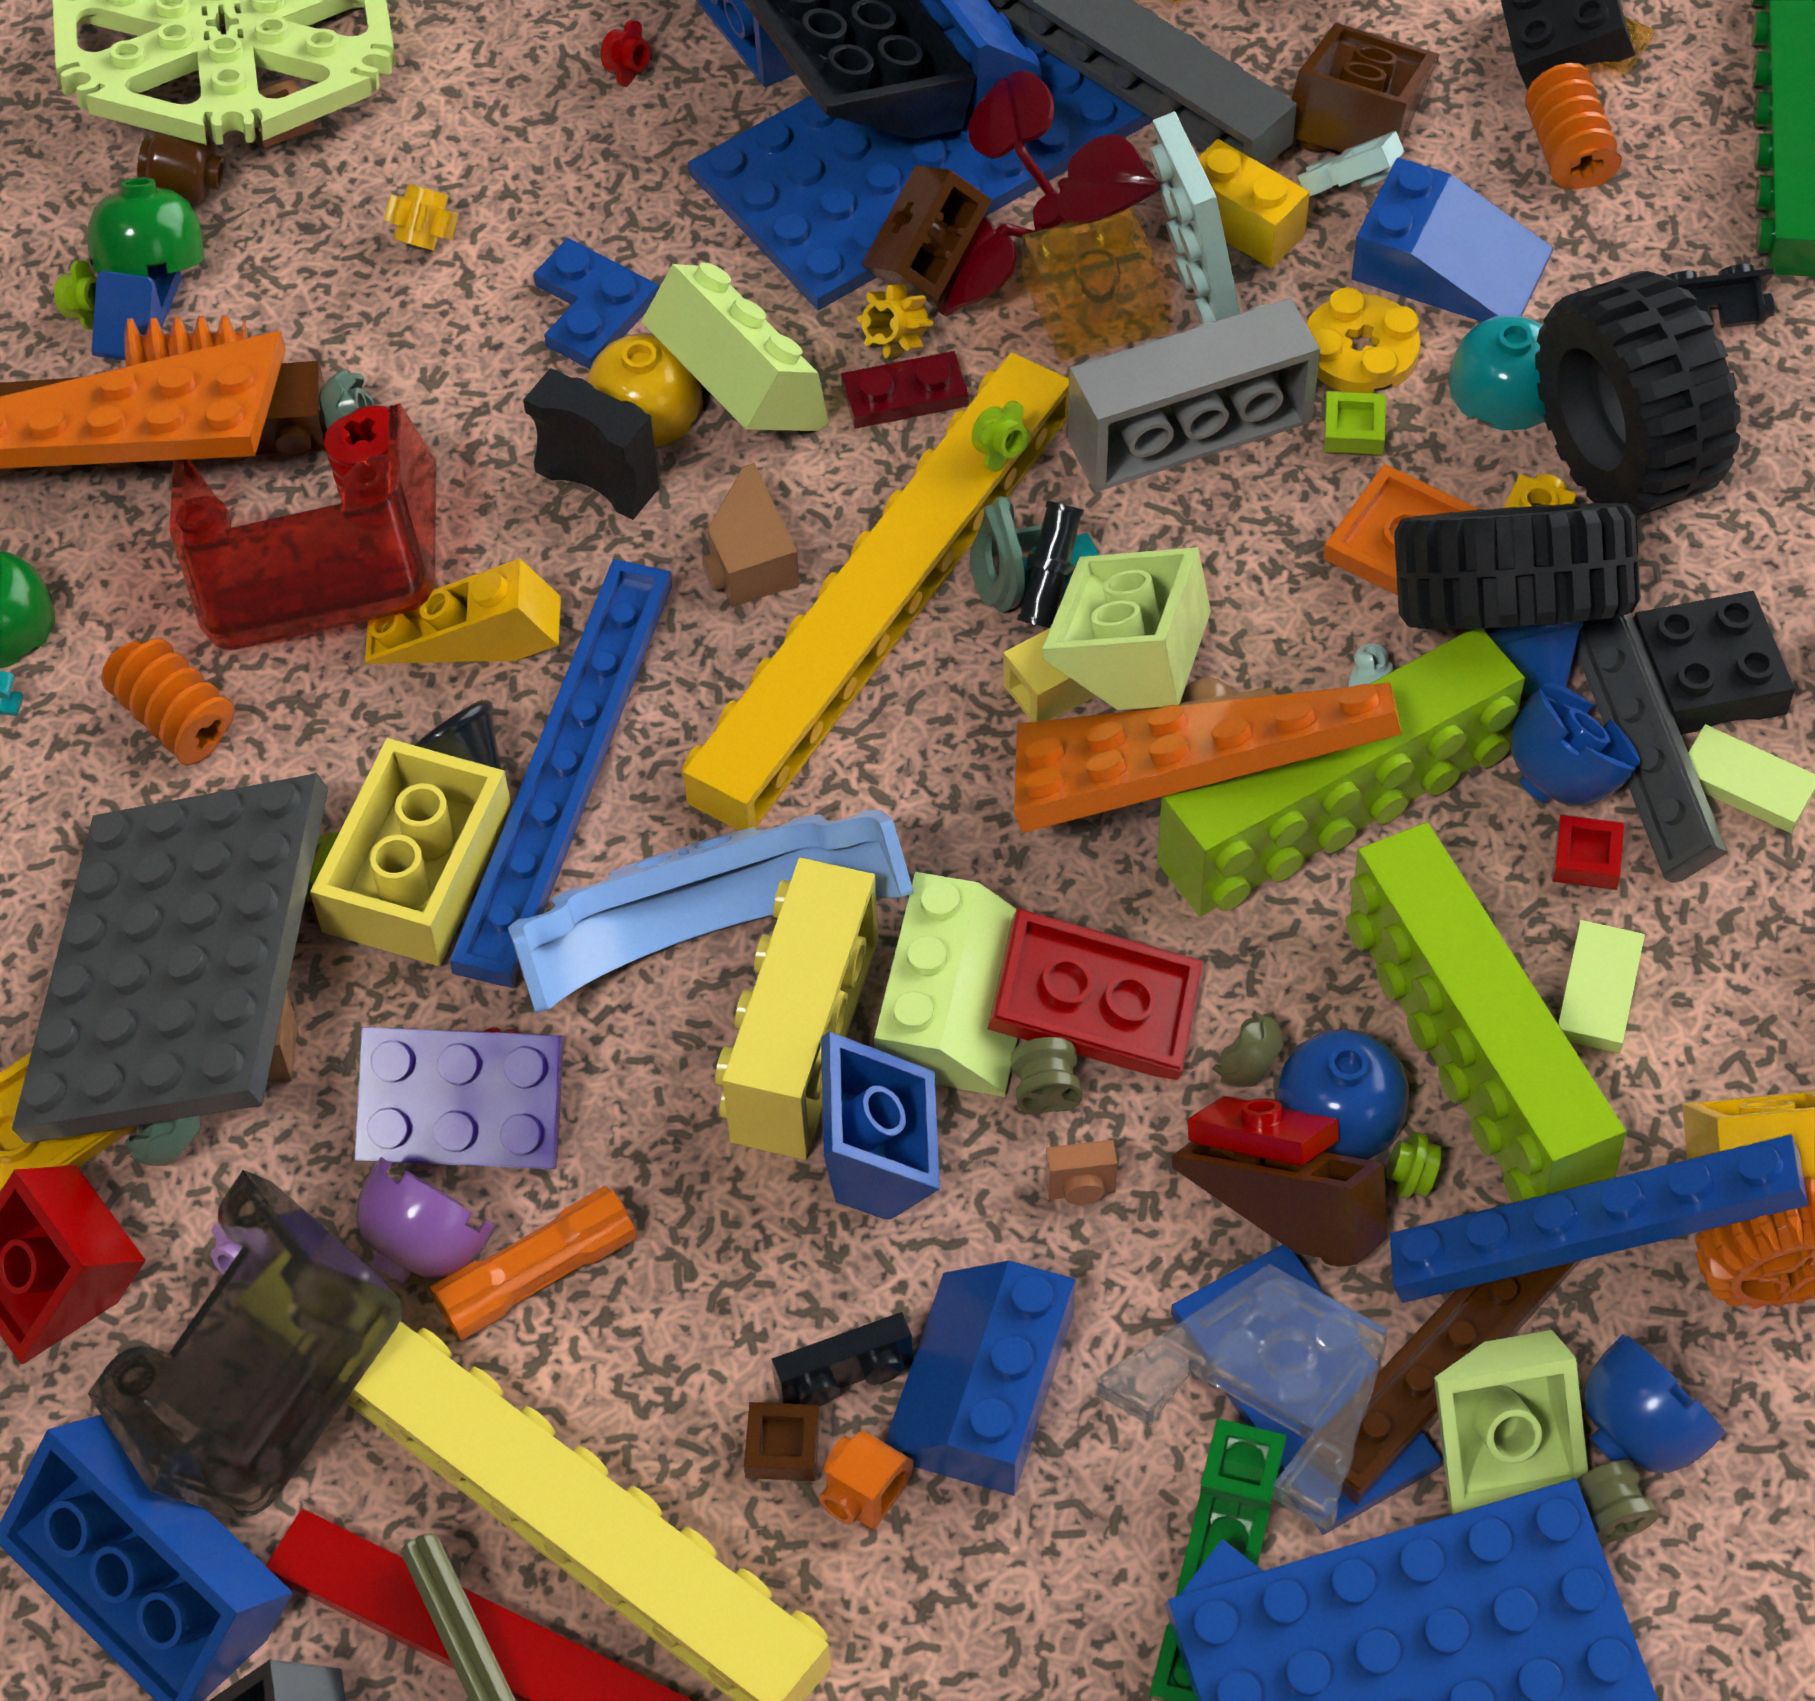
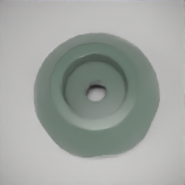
M348 369L339 371L329 378L321 389L320 408L327 430L335 421L351 414L358 408L374 405L371 396L362 389L364 383V376L362 374L348 373Z
M200 1116L139 1125V1135L129 1136L125 1141L126 1146L133 1152L130 1157L137 1162L149 1166L168 1165L188 1146L201 1127Z

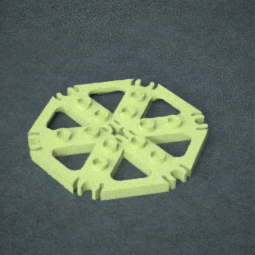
M52 0L56 75L58 88L62 86L64 95L68 96L76 92L78 107L80 109H87L88 114L206 145L207 130L212 131L213 141L216 145L223 144V135L232 130L243 132L246 143H251L256 138V127L261 128L263 141L372 96V91H377L380 88L379 73L389 76L392 73V66L395 67L394 45L386 0ZM365 7L368 29L361 35L345 36L337 34L330 29L309 27V25L351 8ZM77 24H92L138 37L119 41L102 51L88 52L78 47ZM220 24H225L226 34L221 35ZM255 66L319 83L282 98H267L258 92ZM199 70L201 96L193 103L176 104L139 94Z

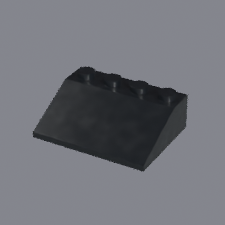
M743 0L825 115L912 139L963 128L976 75L919 0Z

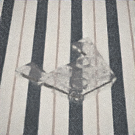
M1268 1264L1104 1372L1097 1380L1098 1396L1150 1426L1191 1374H1194L1307 1440L1273 1484L1274 1499L1324 1529L1329 1530L1336 1518L1340 1493L1345 1477H1348L1354 1456V1445L1362 1418L1365 1419L1386 1347V1328L1273 1265Z

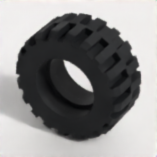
M1638 271L1562 297L1559 302L1554 304L1543 320L1544 324L1539 329L1537 337L1540 349L1535 354V369L1539 371L1540 383H1537L1539 399L1543 400L1546 414L1543 416L1548 431L1552 430L1557 443L1554 447L1561 461H1566L1571 469L1570 476L1577 486L1585 487L1586 496L1594 503H1626L1636 516L1700 495L1717 487L1731 469L1735 461L1733 456L1739 449L1740 435L1736 432V426L1741 422L1740 405L1736 404L1734 391L1737 390L1734 372L1730 373L1725 359L1728 354L1723 341L1717 340L1712 330L1714 323L1706 311L1698 309L1696 306L1697 299L1687 289L1678 287V282L1669 277L1649 271Z
M1626 503L1541 505L1422 515L1401 519L1394 531L1399 615L1410 628H1505L1606 619L1632 613L1641 599L1637 518Z

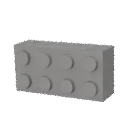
M1291 298L1269 305H1259L1247 312L1222 320L1205 322L1193 329L1162 339L1148 340L1136 347L1105 357L1091 358L1082 364L1069 368L1068 442L1094 492H1098L1312 423L1320 347Z

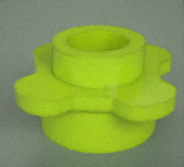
M77 260L71 264V273L62 274L57 279L54 287V299L59 312L64 317L80 319V324L84 329H93L97 277L91 272L87 261Z
M1010 401L1005 404L1003 409L997 406L987 408L979 415L973 426L972 443L975 449L986 454L984 465L991 471L1001 470L1008 458L1011 459L1018 456L1027 448L1030 442V431L1024 427L1022 421L1024 408L1018 402Z

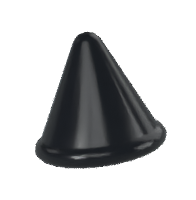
M480 700L459 711L414 744V746L501 769L492 719L493 705L489 700Z

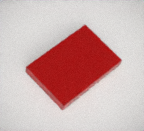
M1017 908L1010 925L987 1029L1027 1041L1043 1037L1063 1038L1072 1042L1076 1048L1077 1055L1151 1076L1178 1080L1183 1072L1204 961Z

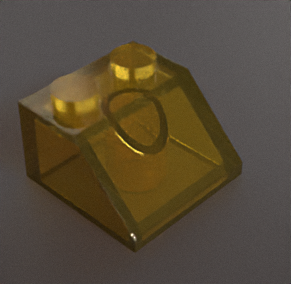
M1132 207L1093 223L1083 225L1067 223L1023 235L1022 279L1060 362L1169 333V325L1152 248Z

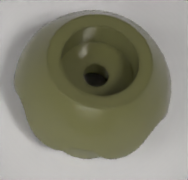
M1254 1010L1251 1014L1253 1018H1248L1242 1023L1240 1034L1234 1043L1224 1048L1221 1053V1065L1215 1064L1212 1068L1221 1076L1222 1083L1238 1088L1253 1087L1271 1066L1281 1051L1284 1041L1279 1025L1270 1015H1261Z

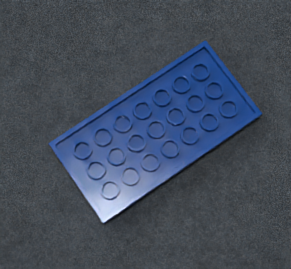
M1013 30V34L1024 48H1031L1036 54L1041 67L1040 79L1046 84L1053 96L1054 117L1051 127L1040 138L1025 142L1028 153L1048 181L1067 171L1071 157L1079 148L1091 140L1111 134L1126 138L1153 122L1154 119ZM811 95L688 162L689 175L818 311L877 278L876 275L865 269L861 264L915 165L952 170L992 199L984 217L1039 187L1017 156L1015 148L1005 156L995 159L986 158L974 149L969 139L968 127L970 118L967 114L963 128L960 130L912 139L827 116Z

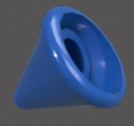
M1583 621L1507 627L1488 635L1525 677L1522 694L1527 700L1545 683L1550 682L1567 687L1579 630L1583 626Z

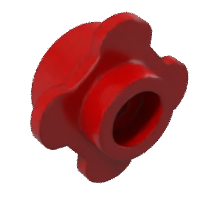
M635 20L627 21L624 30L613 29L608 32L601 45L600 56L604 69L609 73L617 74V83L623 87H628L635 79L636 74L642 72L652 59V49L642 37V25L639 21Z

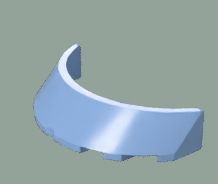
M863 810L857 815L836 821H827L821 814L793 818L786 824L766 830H757L755 827L746 828L642 859L609 872L610 877L602 882L586 887H573L551 898L554 906L552 910L538 916L517 919L508 927L535 1013L552 1008L560 1000L585 984L641 957L719 929L773 915V905L778 886L782 879L791 881L799 857L875 874L876 898H900L913 894L912 884L893 820L882 810Z

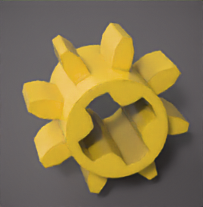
M407 183L404 197L390 194L383 220L396 225L393 239L435 251L438 237L452 240L459 214L446 209L449 195Z
M906 284L888 285L886 293L877 291L866 294L870 304L865 308L862 315L857 316V321L862 324V329L866 336L865 346L883 344L884 358L899 357L904 352V349L912 351L921 350L924 347L920 337L925 333L927 327L933 326V321L928 319L927 311L923 306L926 300L924 295L906 298Z

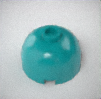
M1519 315L1495 316L1477 324L1460 340L1450 366L1448 383L1451 398L1463 414L1472 420L1475 416L1481 421L1491 423V428L1503 431L1525 430L1545 422L1543 415L1546 414L1543 400L1539 399L1537 383H1540L1539 371L1535 369V354L1540 349L1537 337L1539 329L1542 327L1541 323Z

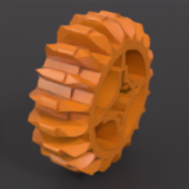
M1808 1176L1804 1177L1808 1206L1771 1215H1762L1754 1219L1699 1232L1695 1237L1698 1249L1695 1255L1700 1273L1703 1274L1705 1283L1711 1289L1713 1298L1725 1300L1727 1305L1736 1307L1748 1303L1754 1310L1764 1305L1781 1307L1784 1304L1790 1303L1802 1304L1806 1300L1815 1298V1180Z

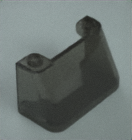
M242 1170L224 1196L218 1208L217 1219L226 1237L234 1243L243 1246L236 1258L169 1353L147 1346L129 1348L114 1357L87 1393L150 1491L230 1517L239 1518L258 1514L268 1508L280 1495L394 1333L402 1318L400 1299L387 1281L277 1185L268 1179Z

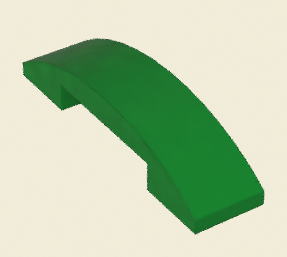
M1217 1418L1175 1597L1180 1595L1222 1539L1258 1566L1287 1435ZM1169 1620V1624L1166 1625L1149 1697L1160 1701H1196Z

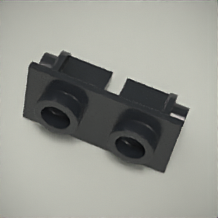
M1737 264L1723 268L1718 272L1719 275L1697 277V272L1679 271L1666 275V277L1677 281L1678 287L1687 289L1697 299L1696 306L1698 309L1706 311L1710 319V308L1718 307L1721 328L1762 324L1765 317H1772L1774 315L1775 305L1771 293L1763 294L1762 288L1775 274L1774 268L1754 270L1752 264Z

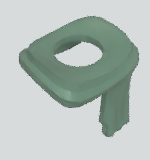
M998 496L993 504L984 507L982 524L970 551V567L975 587L983 603L1003 613L1014 609L1023 597L1025 577L1022 552H1029L1032 547L1037 546L1042 525L1015 529L1013 523L1015 513L1010 499ZM999 555V577H997L992 556Z

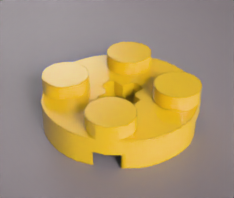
M1340 288L1334 291L1330 296V301L1320 305L1311 314L1306 323L1320 347L1317 378L1336 390L1355 393H1374V390L1377 388H1385L1391 384L1393 388L1403 383L1414 371L1419 358L1421 338L1418 331L1419 320L1417 314L1409 307L1400 306L1392 300L1378 295L1361 293L1354 288ZM1359 336L1370 338L1371 343L1376 345V347L1366 345L1362 351L1352 348L1353 340L1351 338H1358Z

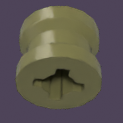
M1057 1037L1036 1038L1022 1043L1011 1053L1012 1071L1021 1080V1083L1016 1088L1017 1106L1022 1112L1033 1115L1046 1112L1069 1111L1081 1102L1083 1095L1081 1081L1073 1075L1072 1071L1077 1065L1076 1048L1071 1041Z
M1619 1460L1601 1465L1577 1479L1600 1545L1638 1534L1650 1527L1659 1516L1653 1501L1642 1496L1637 1486L1641 1476L1632 1460Z

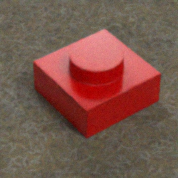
M1560 815L1556 835L1552 882L1617 890L1621 874L1625 823Z

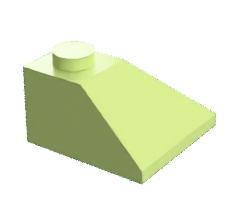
M1553 1330L1485 1341L1434 1377L1448 1501L1452 1514L1576 1478L1577 1480L1588 1472L1576 1357Z

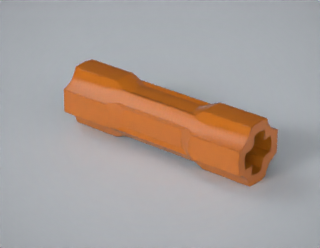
M605 1185L562 1210L555 1220L482 1261H473L430 1286L429 1290L442 1317L454 1335L462 1341L505 1316L515 1304L582 1265L594 1264L637 1239L636 1229L620 1199L613 1190L611 1191Z

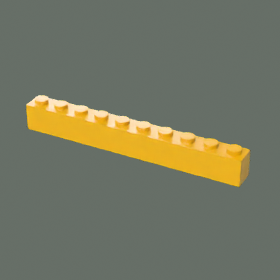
M1010 352L996 371L991 369L985 374L979 385L977 396L966 410L959 409L953 415L947 427L946 436L935 450L928 449L924 452L916 466L914 477L903 490L897 489L891 494L884 507L883 516L871 531L865 530L859 535L853 545L850 558L838 573L832 572L826 577L819 590L817 601L806 615L799 614L794 618L786 632L784 643L772 658L765 657L758 664L753 673L749 688L738 702L732 700L725 706L719 716L716 730L704 745H696L689 752L681 773L684 778L687 804L737 830L751 827L757 828L971 547L982 524L984 507L993 504L998 496H1010L1067 421L1069 378L1013 352ZM1010 401L1018 402L1024 408L1022 421L1024 427L1030 431V442L1027 448L1018 456L1011 459L1008 458L1001 470L991 471L984 465L986 454L975 449L972 443L973 426L979 415L987 408L997 406L1003 409L1005 404Z

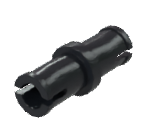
M1047 501L1045 506L1047 508L1035 554L1028 553L1025 565L1031 566L1021 612L1018 614L1017 620L1051 628L1061 601L1066 577L1072 576L1076 565L1070 564L1084 510Z

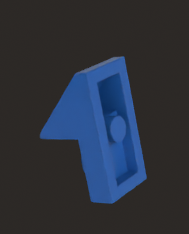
M166 264L147 267L148 276L99 271L96 280L92 355L125 360L124 334L127 318L134 319L140 335L146 334L150 319L153 317H157L162 328L181 282V271L167 274Z

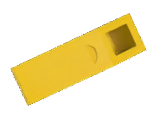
M521 558L369 612L365 663L517 661L559 646L561 596Z

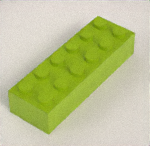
M1483 629L1468 630L1370 683H1391L1397 703L1401 735L1161 797L1157 863L1199 917L1217 907L1221 911L1235 908L1247 898L1252 888L1271 878L1274 882H1280L1289 878L1298 871L1305 859L1324 849L1327 853L1336 852L1345 847L1359 829L1374 821H1377L1378 824H1387L1402 814L1410 801L1427 792L1431 796L1444 793L1455 784L1461 773L1478 764L1482 768H1488L1498 763L1511 748L1510 741L1519 710L1525 677Z
M1428 821L1358 848L1354 878L1350 879L1352 894L1350 914L1346 916L1349 936L1359 951L1368 949L1377 964L1376 974L1382 991L1390 1001L1398 999L1407 1015L1408 1029L1415 1045L1422 1052L1427 1050L1430 1052L1439 1067V1079L1447 1097L1453 1103L1460 1102L1470 1117L1471 1131L1477 1146L1484 1155H1493L1502 1169L1504 1185L1512 1203L1615 1178L1627 1132Z

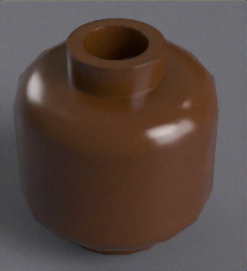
M155 132L152 138L145 137L142 141L137 163V177L154 179L156 188L170 189L194 206L206 199L210 189H220L224 174V157L215 155V146L208 134H206V145Z

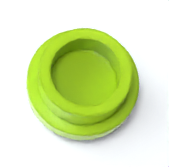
M1413 1132L1407 1143L1400 1140L1397 1141L1391 1152L1386 1177L1396 1182L1395 1195L1408 1199L1412 1194L1426 1197L1434 1185L1441 1161V1147L1429 1143L1426 1134Z

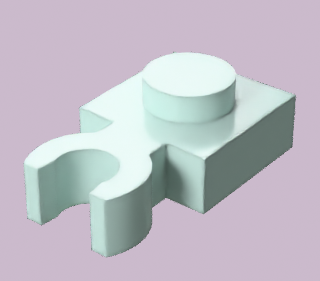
M1395 130L1348 148L1341 155L1308 165L1306 167L1307 172L1298 175L1301 186L1310 192L1309 196L1323 192L1338 184L1340 187L1358 180L1360 187L1369 186L1388 176L1391 170L1390 167L1394 164L1396 158L1402 155L1404 149Z

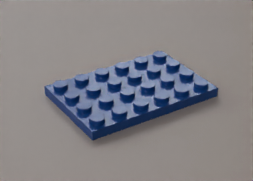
M1576 1478L1173 1597L1165 1603V1608L1196 1701H1658Z

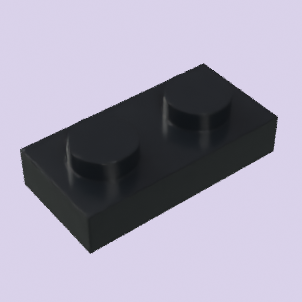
M903 1313L891 1315L772 1358L774 1385L781 1403L822 1406L836 1398L840 1389L863 1380H866L867 1384L878 1385L899 1376L904 1371L905 1365L913 1362L912 1334Z

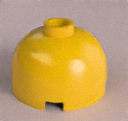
M649 333L626 335L609 343L593 361L586 380L596 390L621 402H632L639 406L646 414L651 415L655 447L665 446L683 437L691 429V423L697 418L698 413H701L703 407L701 383L653 334Z

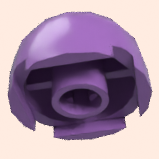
M380 1156L363 1185L357 1200L356 1222L361 1237L377 1251L371 1264L406 1284L413 1273L428 1279L439 1280L472 1263L482 1252L497 1226L484 1219L477 1230L467 1223L472 1212L463 1208V1204L408 1171H405L399 1182L389 1177L386 1173L392 1162Z

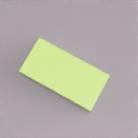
M1706 724L1688 752L1705 794L1791 834L1815 793L1814 773Z
M1580 920L1558 1021L1559 1027L1569 1042L1620 1054L1645 934Z

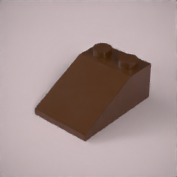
M1335 22L1298 72L1291 99L1297 103L1293 138H1296V142L1306 149L1325 151L1329 148L1343 152L1348 148L1396 130L1402 144L1440 54Z

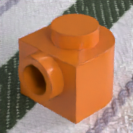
M864 1430L858 1432L852 1439L843 1436L833 1446L825 1461L823 1471L826 1473L827 1487L819 1496V1502L829 1514L839 1521L852 1524L857 1519L872 1530H875L907 1486L913 1470V1460Z

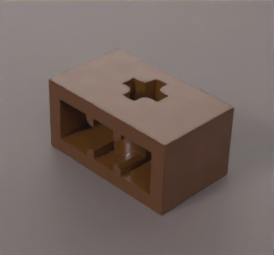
M915 165L861 266L888 285L906 284L907 295L909 296L924 295L926 299L938 301L992 199L952 170Z

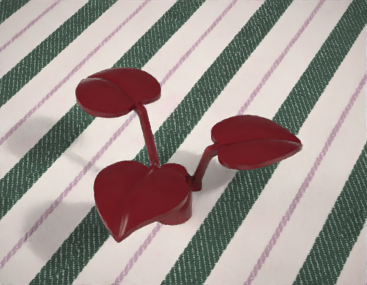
M1019 70L1010 73L1008 77L1000 79L983 96L970 118L968 134L974 149L986 158L995 159L1003 157L1015 148L1017 156L1045 194V196L1038 200L1033 209L1035 230L1009 223H1003L995 229L994 225L986 217H983L939 300H934L937 310L943 316L947 317L959 308L977 303L989 297L1008 281L1017 261L1016 244L1008 236L1030 240L1039 248L1049 242L1061 254L1068 257L1077 256L1087 250L1092 244L1096 234L1094 222L1122 212L1161 189L1159 182L1150 172L1137 149L1127 139L1111 134L1097 137L1075 152L1068 164V177L1062 178L1058 182L1060 189L1058 193L1035 163L1025 146V142L1033 141L1043 136L1051 127L1054 117V101L1049 88L1038 76L1029 71Z

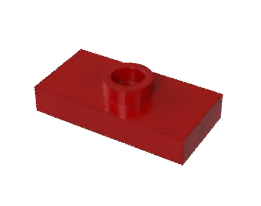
M1222 1096L1187 1119L1188 1141H1193L1195 1144L1298 1166L1305 1165L1339 1141L1338 1119L1282 1108L1281 1103L1273 1099H1254L1248 1101Z

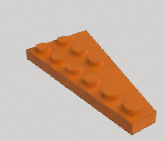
M1391 683L1360 684L1344 688L1181 706L1169 705L1154 709L1018 723L1014 813L1021 833L1401 735L1397 703Z

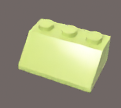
M704 262L700 263L699 266L672 264L641 321L650 332L745 429L819 431L826 427L829 420L819 374L801 356L802 349L790 338L779 334L765 320L767 317L765 311L754 302L744 299L730 285V276L721 268Z
M1198 547L1079 557L1043 645L1044 660L1116 710H1145L1179 705L1211 613Z
M915 872L912 882L913 894L909 895L874 1036L875 1049L935 1071V1085L1005 1097L1012 1069L1011 1053L1017 1046L1018 1038L991 1031L987 1028L1010 925L1016 908L979 882Z

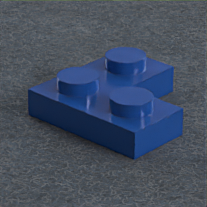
M567 238L533 273L535 286L571 304L568 310L544 334L546 347L590 369L598 354L609 343L624 337L647 312L660 288L659 284Z

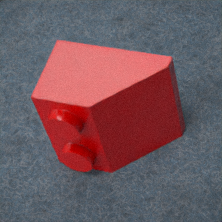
M77 1165L15 1169L0 1191V1335L20 1364L28 1362L116 1305L146 1261Z

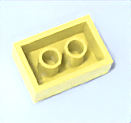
M386 738L310 890L321 932L441 966L491 860L512 808L505 771Z

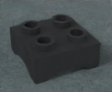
M1501 0L1516 66L1527 90L1541 73L1556 65L1578 63L1585 66L1600 62H1619L1636 56L1620 0Z
M550 368L523 399L525 413L532 417L537 430V448L534 459L535 473L552 481L565 480L586 485L606 497L617 513L634 520L660 488L651 415L646 414L639 406L632 402H621L596 390L584 379L578 377L571 378Z
M1754 590L1635 612L1634 619L1681 735L1702 730L1705 724L1713 726L1735 720H1761L1787 715L1795 688Z

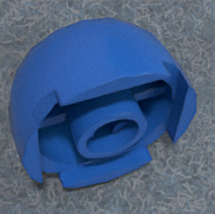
M1550 682L1545 683L1536 693L1531 695L1514 722L1510 746L1515 764L1523 774L1519 781L1531 796L1543 803H1549L1554 799L1559 803L1569 806H1587L1606 799L1622 787L1631 777L1632 771L1640 763L1639 754L1634 744L1611 719L1602 727L1587 714L1594 706L1591 702L1566 687Z
M1345 1028L1318 1033L1299 1044L1281 1070L1276 1093V1101L1281 1103L1282 1108L1338 1119L1339 1141L1324 1152L1369 1160L1390 1148L1397 1139L1400 1130L1405 1125L1410 1099L1409 1085L1403 1064L1386 1044L1366 1032Z
M1623 1334L1603 1353L1590 1371L1584 1389L1585 1410L1598 1430L1589 1439L1611 1462L1632 1460L1636 1465L1648 1472L1670 1473L1690 1466L1706 1454L1726 1432L1697 1399L1693 1401L1677 1384L1679 1381L1629 1336L1626 1337Z

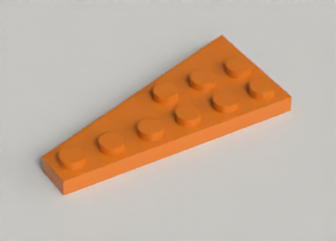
M281 330L0 396V469L255 456L286 350Z

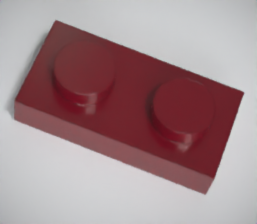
M955 351L841 373L842 388L855 429L969 406V394Z

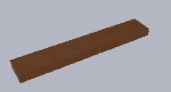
M1582 1260L1455 1290L1305 1450L1302 1462L1358 1505L1422 1433L1424 1434L1439 1418L1434 1377L1483 1342L1513 1337Z

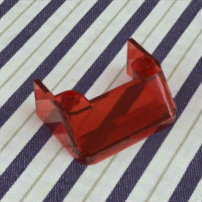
M401 403L389 406L388 454L365 459L348 471L341 486L340 504L231 528L230 512L223 502L215 496L191 460H173L169 530L199 627L209 641L220 649L235 650L410 612L428 600L435 587L436 460Z

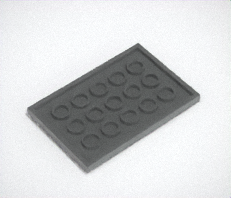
M317 773L93 815L12 1130L25 1143L262 1106L328 794V787Z

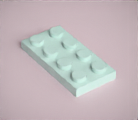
M1174 111L1153 120L1158 145L1150 147L1149 151L1161 182L1166 180V183L1160 185L1159 195L1170 219L1174 218V220L1166 222V227L1177 255H1181L1174 258L1179 278L1186 291L1194 289L1198 299L1194 300V305L1201 324L1215 322L1240 314L1217 196Z

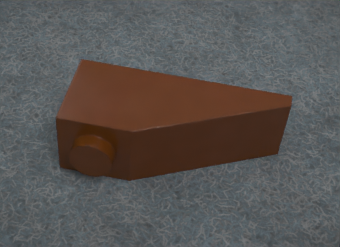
M1193 1141L1172 1155L1173 1169L1294 1253L1319 1257L1324 1263L1331 1266L1356 1265L1388 1238L1384 1163L1322 1152L1305 1165L1298 1166L1195 1144Z

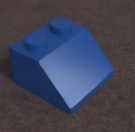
M830 1031L821 1037L824 1159L836 1203L882 1219H893L940 1190L935 1071Z

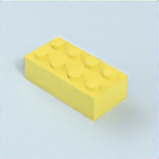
M799 857L791 881L782 879L778 886L773 905V917L777 918V922L772 935L763 934L760 938L754 961V972L759 973L753 991L744 989L741 993L735 1015V1028L740 1030L734 1047L725 1045L720 1053L715 1074V1084L723 1086L719 1115L722 1118H727L731 1143L807 1160L823 1111L821 1037L829 1031L845 1038L847 1037L877 946L878 923L875 874Z

